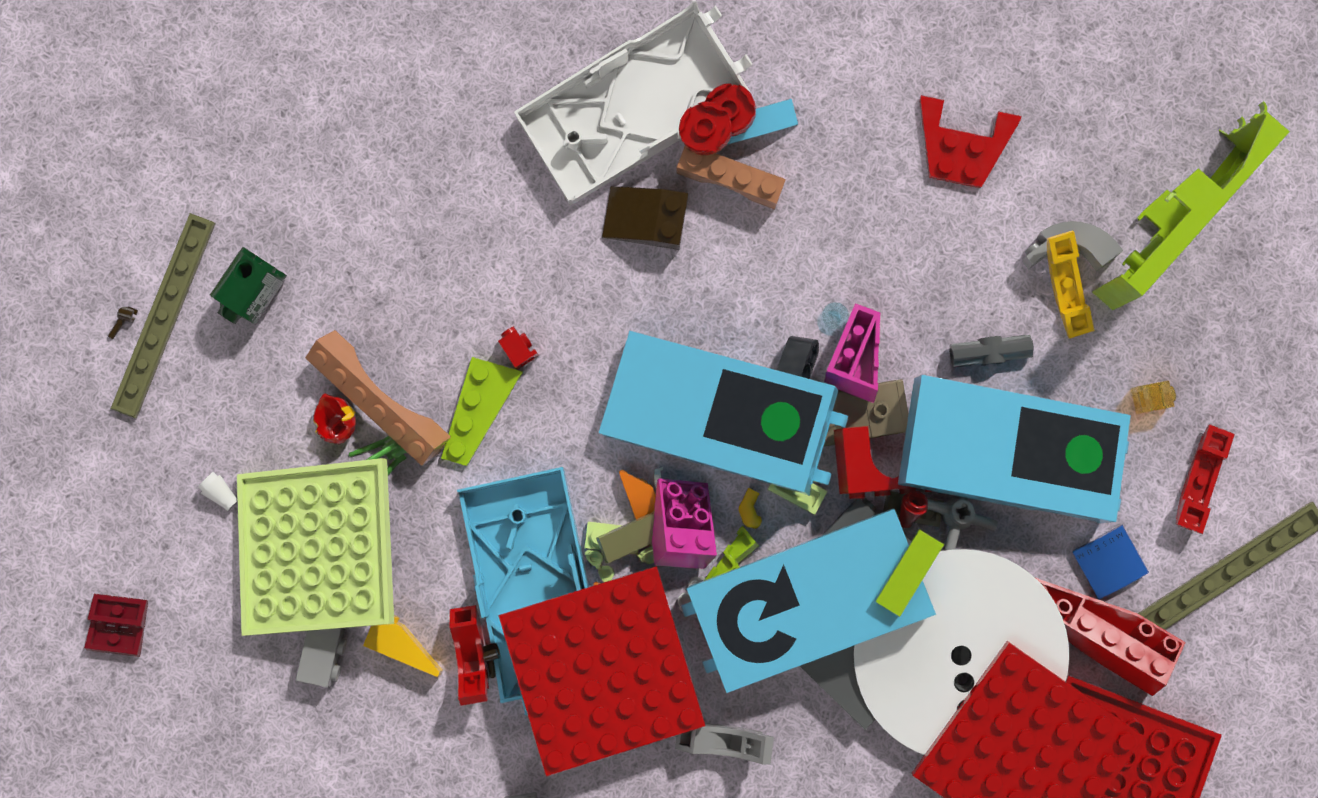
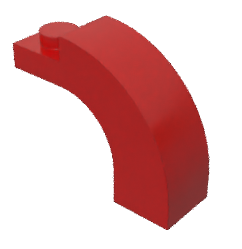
M477 606L450 609L449 628L457 658L458 700L460 706L487 702V689H489L488 665L483 659V647L485 645Z

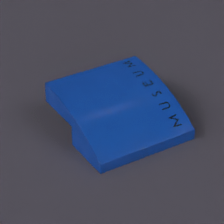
M1123 524L1072 551L1098 599L1129 585L1149 573Z

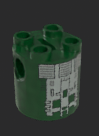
M242 247L209 295L220 303V309L217 313L228 321L236 324L243 317L249 322L256 324L284 283L287 275L245 247Z

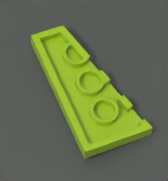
M471 358L449 430L451 438L445 444L441 459L465 466L469 465L514 386L523 374L522 371L478 358Z

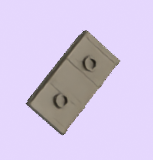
M903 379L878 383V392L874 403L838 390L833 411L848 416L845 428L868 426L869 439L906 433L909 413ZM830 424L823 447L835 445L834 429L843 427Z

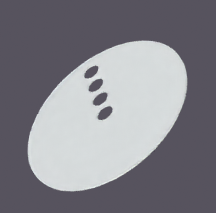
M952 549L940 551L923 578L936 615L854 645L856 679L868 709L883 729L906 747L924 755L957 711L958 704L970 693V691L959 692L955 688V677L960 673H969L974 679L975 686L1006 641L1015 645L1066 681L1068 674L1069 644L1067 632L1058 607L1050 594L1036 578L1019 565L1001 556L979 550ZM957 646H966L971 651V659L965 665H957L951 659L952 650Z

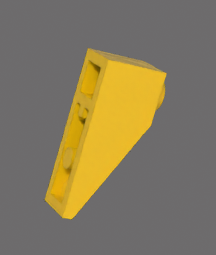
M394 615V624L370 627L363 644L364 647L433 676L439 677L442 674L443 669L409 629L404 624L398 622L400 617Z

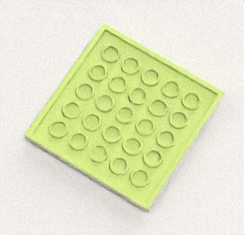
M380 458L237 474L242 636L394 624L387 459Z

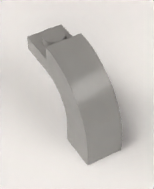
M1062 222L1041 231L1037 236L1041 245L1036 242L1025 251L1027 256L1022 262L1029 270L1047 256V238L1072 230L1075 233L1078 252L1087 259L1096 272L1115 259L1123 249L1112 236L1099 227L1084 222Z
M705 723L704 727L677 735L675 749L691 754L724 755L762 765H771L774 737L752 729Z

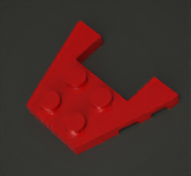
M921 95L919 103L929 178L981 188L1021 121L1022 116L998 111L992 137L940 127L944 100Z

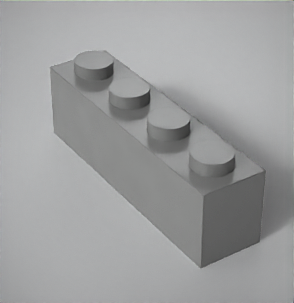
M345 628L306 632L296 681L323 687H329L333 685V681H338L341 666L337 665L339 655L344 654L347 639H343Z

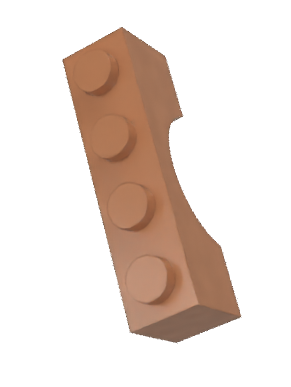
M684 146L678 162L676 173L701 183H712L726 187L745 196L750 201L774 210L786 180L716 153L711 155L695 154L688 150L686 146Z

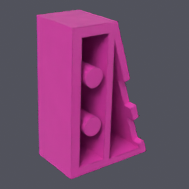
M855 303L827 368L824 383L874 403L878 392L881 313Z

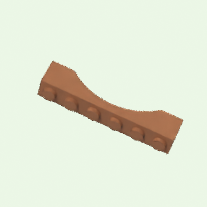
M334 330L315 341L305 359L422 466L439 454L451 436L431 418L406 409L382 392L366 374L357 358L354 347Z

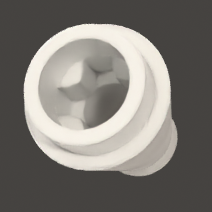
M214 472L198 486L202 491V495L222 506L227 511L238 501V498L233 494L221 475L217 476Z

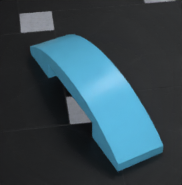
M792 99L757 108L753 124L744 133L731 137L727 145L798 125Z

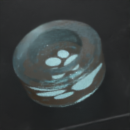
M837 302L828 304L822 312V321L830 329L842 328L849 318L847 308Z

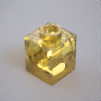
M1169 380L1131 388L1136 414L1175 407L1176 393L1174 387L1170 386Z

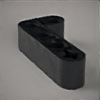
M790 336L783 350L777 371L810 379L819 353L818 340Z

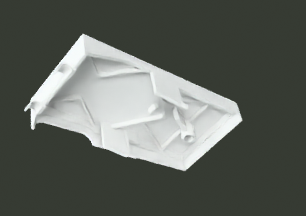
M692 0L686 9L642 37L625 42L514 112L518 122L570 206L681 140L679 123L684 112L688 108L705 101L707 95L714 88L722 84L731 83L732 85L744 86L749 91L739 74L750 68L752 62L747 54L736 62H733L710 26L722 16L716 5L709 12L702 14L696 0Z

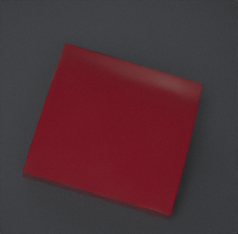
M94 593L87 619L90 621L84 649L87 651L140 657L148 601Z

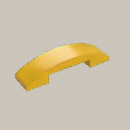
M1073 230L1047 238V259L1052 288L1069 339L1095 331L1090 306L1085 303L1076 259L1079 257V252Z

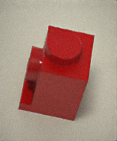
M514 326L501 334L502 338L498 340L517 370L539 356L535 349L529 350L533 345L526 334L522 333L519 335Z

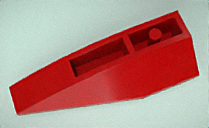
M1036 578L1057 605L1066 628L1068 642L1105 668L1151 696L1167 685L1186 642L1138 613Z

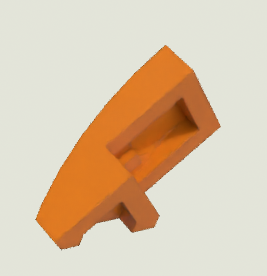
M620 470L619 474L635 518L638 519L654 512L656 495L652 485L643 478H637L628 474L627 471Z

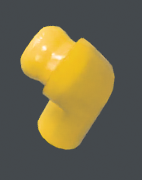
M750 488L747 489L738 511L745 526L757 529L762 523V518L757 515L754 505L760 493Z

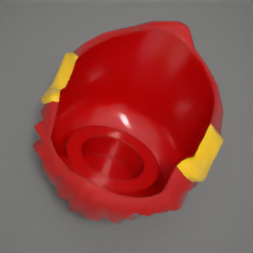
M326 393L323 394L318 401L313 415V422L318 427L316 433L325 442L334 443L335 445L345 443L355 430L356 413L354 409L343 398Z

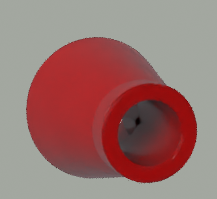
M911 491L903 496L898 516L901 527L910 528L928 510V499L923 493Z

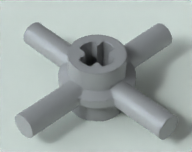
M957 496V498L950 499L946 503L927 498L928 510L941 513L943 521L949 526L944 551L956 549L960 530L969 527L971 524L995 531L998 521L975 514L973 505L967 501L968 498Z

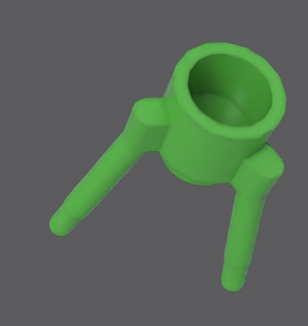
M387 436L382 440L350 452L349 457H354L382 446L381 451L366 460L379 459L384 455L389 460L395 458L387 467L389 475L399 463L407 459L404 455L407 452L390 436Z

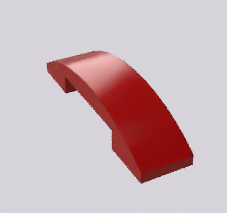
M1213 425L1207 426L1198 444L1181 492L1176 525L1203 534L1211 511L1208 508L1222 462L1228 458L1235 436L1234 433Z

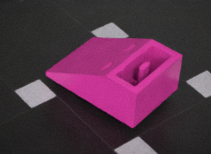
M659 478L656 488L652 535L654 565L705 569L717 556L708 483Z

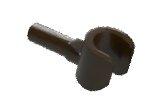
M129 306L121 307L117 312L118 319L116 324L108 334V337L114 339L125 321L133 323L135 318L132 316L133 314L137 315L138 310Z
M492 643L483 647V659L488 664L489 677L495 678L494 660L499 659L501 655L497 643Z

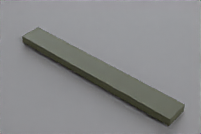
M189 213L110 409L137 419L215 227V222Z
M1314 502L1307 503L1141 610L1138 614L1164 630L1317 532L1318 509Z

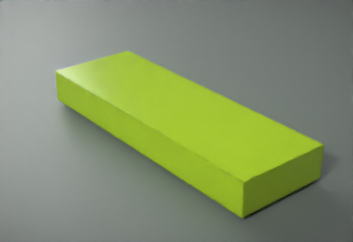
M919 529L875 602L900 617L944 544Z

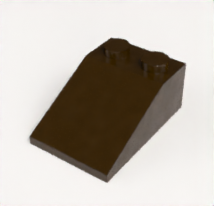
M610 186L602 238L680 250L688 193L666 189Z

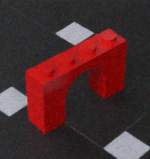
M868 426L834 429L839 494H849V499L865 498V492L874 491V496L891 495L890 490L899 489L900 494L916 491L914 487L898 485L899 476L895 478L885 476L875 467L871 457Z

